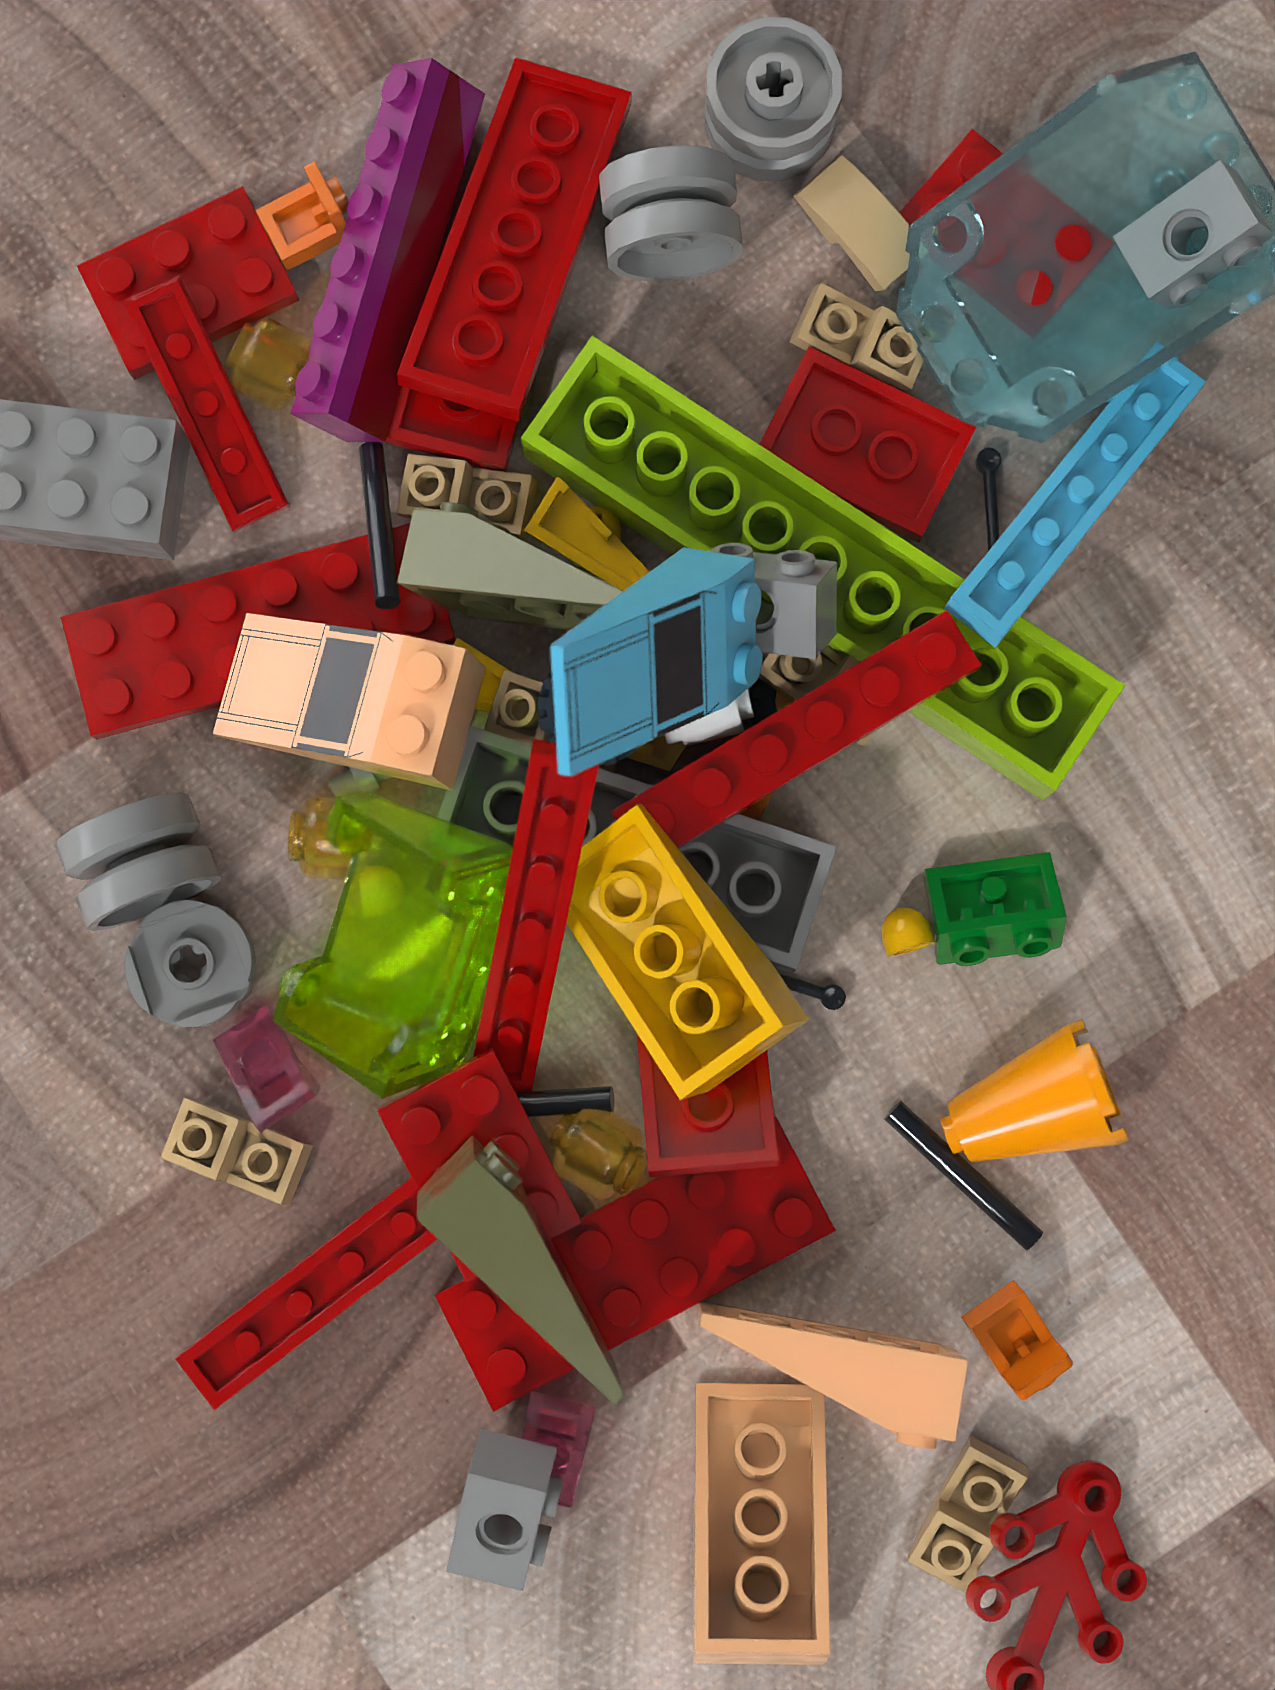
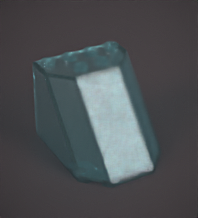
M1196 51L1111 72L909 225L905 252L910 253L905 287L899 289L896 316L906 332L911 333L918 345V352L939 386H943L951 399L950 404L960 421L981 427L993 425L1018 432V437L1042 443L1275 301V236L1262 244L1264 248L1262 253L1252 262L1236 270H1229L1227 268L1208 281L1209 287L1207 291L1197 300L1183 307L1172 306L1169 309L1147 297L1113 238L1118 232L1220 159L1241 175L1275 232V181ZM1071 224L1085 228L1092 240V246L1088 255L1077 262L1063 259L1055 248L1056 234L1061 228ZM1207 226L1198 228L1189 236L1186 244L1187 255L1196 254L1205 246L1208 240ZM1042 271L1051 279L1053 291L1047 302L1042 305L1032 306L1031 301L1038 275Z

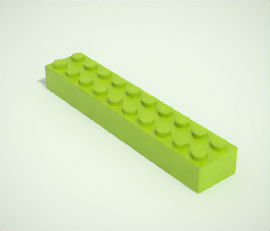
M593 335L521 437L524 458L553 478L559 477L573 491L594 505L607 509L620 522L671 556L683 547L710 552L714 547L722 544L741 543L752 547L753 552L777 555L784 551L801 550L812 553L817 560L837 562L836 635L828 646L843 657L851 655L861 662L946 611L944 607L949 599L965 581L956 573ZM761 590V600L767 604L774 605L771 597ZM950 613L981 663V667L908 712L1043 801L1058 789L1126 685L1021 616L995 648Z

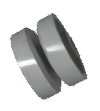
M761 17L739 25L717 45L707 67L704 130L712 149L724 152L734 161L736 173L755 181H784L807 172L825 155L835 133L837 114L842 99V68L833 47L813 27L787 17Z
M675 145L654 147L627 154L609 163L599 174L602 214L612 221L605 228L608 269L616 275L637 281L663 282L684 280L714 273L730 266L742 256L743 242L740 216L730 208L736 202L737 197L734 161L724 152L703 146Z
M184 792L168 793L119 807L71 829L57 840L54 847L66 876L80 880L93 879L83 887L75 899L88 930L110 929L143 919L163 905L175 901L190 900L204 893L222 879L209 847L199 844L183 845L191 840L201 826L189 795Z

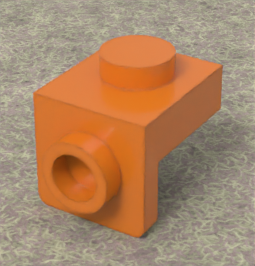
M315 161L303 167L310 181L309 183L255 210L287 271L340 244L346 225L343 215L348 213L349 200L337 177L333 176L324 180Z
M1014 1280L961 1317L995 1370L1020 1400H1026L1036 1392L1049 1387L1057 1377L1073 1366V1361L1068 1353L1052 1336L1025 1292Z

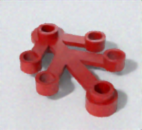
M1084 1460L1070 1465L1062 1472L1058 1479L1056 1495L1018 1514H1002L991 1525L990 1540L992 1545L1011 1559H1020L1028 1555L1034 1547L1035 1535L1062 1524L1055 1545L993 1577L989 1575L979 1576L972 1580L967 1587L966 1603L968 1607L981 1619L987 1622H995L1002 1619L1008 1613L1012 1599L1039 1586L1016 1647L1010 1646L1000 1649L988 1662L986 1681L990 1690H1013L1015 1679L1022 1673H1028L1025 1683L1017 1690H1043L1045 1676L1040 1662L1066 1595L1080 1629L1078 1632V1644L1085 1654L1098 1663L1106 1664L1117 1659L1123 1649V1636L1118 1628L1105 1620L1081 1558L1089 1533L1104 1564L1101 1572V1581L1108 1592L1122 1601L1136 1600L1143 1594L1146 1588L1147 1576L1140 1565L1129 1559L1113 1518L1121 1501L1119 1479L1113 1470L1098 1461ZM1098 1485V1493L1092 1503L1086 1505L1085 1495L1091 1487ZM1019 1526L1020 1536L1014 1544L1006 1546L1005 1535L1007 1531L1012 1527ZM1130 1569L1131 1576L1129 1582L1124 1587L1118 1588V1576L1122 1571ZM990 1589H995L996 1598L993 1604L989 1607L981 1608L980 1602L983 1594ZM1107 1631L1106 1643L1101 1648L1095 1650L1093 1647L1095 1637L1100 1632Z

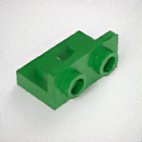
M1050 852L925 869L924 884L936 934L934 952L937 964L955 963L959 966H973L986 961L988 958L1016 954L1021 957L1032 958L1061 947L1067 916Z

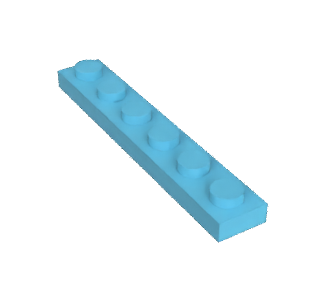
M1156 345L956 590L944 609L948 610L954 617L996 648L1192 402L1206 381Z

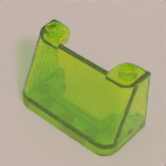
M356 791L338 795L327 819L329 844L343 854H352V858L322 956L292 966L284 974L279 985L280 994L272 1020L375 1095L384 1099L423 1084L458 1066L469 1052L480 1023L513 847L501 840L368 791Z

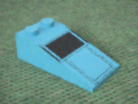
M683 547L551 644L558 774L571 777L723 709L757 681L762 667V652L760 647L756 646V618L761 606V590L759 585L755 584V559Z

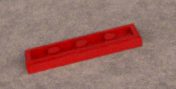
M180 275L122 301L232 531L236 532L290 507Z

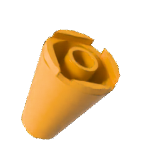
M1082 1018L1068 1023L947 1102L950 1115L940 1118L953 1154L964 1151L970 1162L1113 1146L1129 1141L1126 1128L1113 1131L1109 1120L1121 1115L1096 1048H1091L1089 1042L1080 1045L1077 1036L1089 1032Z

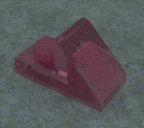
M267 1005L213 1039L254 1126L260 1133L315 1098L321 1089L319 1082L298 1059L278 1018Z
M531 1391L521 1439L557 1447L551 1475L564 1478L557 1505L572 1508L596 1406Z

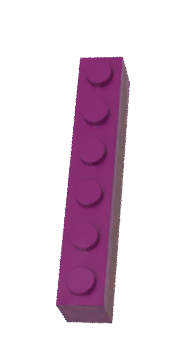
M433 58L392 65L391 71L383 83L381 91L382 102L374 129L365 144V160L356 190L348 202V218L339 248L331 260V276L322 307L314 318V334L305 365L299 372L296 380V395L290 414L345 442H385L401 388L398 385L397 372L431 284L485 97V93Z

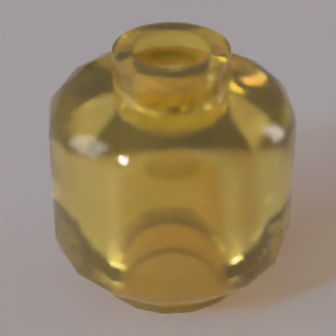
M270 318L260 320L255 327L245 323L224 364V367L232 370L230 381L233 388L272 410L282 411L286 409L293 398H295V385L298 374L308 363L311 340Z
M314 796L305 801L301 811L291 812L288 827V860L298 862L300 871L306 877L357 880L360 878V873L366 869L369 859L379 860L382 849L381 822H371L369 809L363 801L351 798Z
M586 1108L576 1115H564L557 1123L550 1138V1146L556 1149L553 1166L559 1177L598 1200L611 1198L616 1193L622 1196L626 1195L635 1186L647 1164V1152L643 1148L644 1136L641 1129L615 1112Z

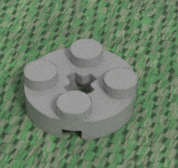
M195 900L175 901L163 905L145 917L138 926L140 929L135 934L131 947L128 946L124 959V971L130 993L141 1008L162 1022L184 1028H200L213 1025L231 1015L252 992L253 976L256 969V958L252 941L242 924L220 907ZM186 947H192L193 952L197 955L205 954L207 959V965L200 969L201 978L194 982H191L190 977L186 974L177 975L174 969V965L183 960L181 950Z

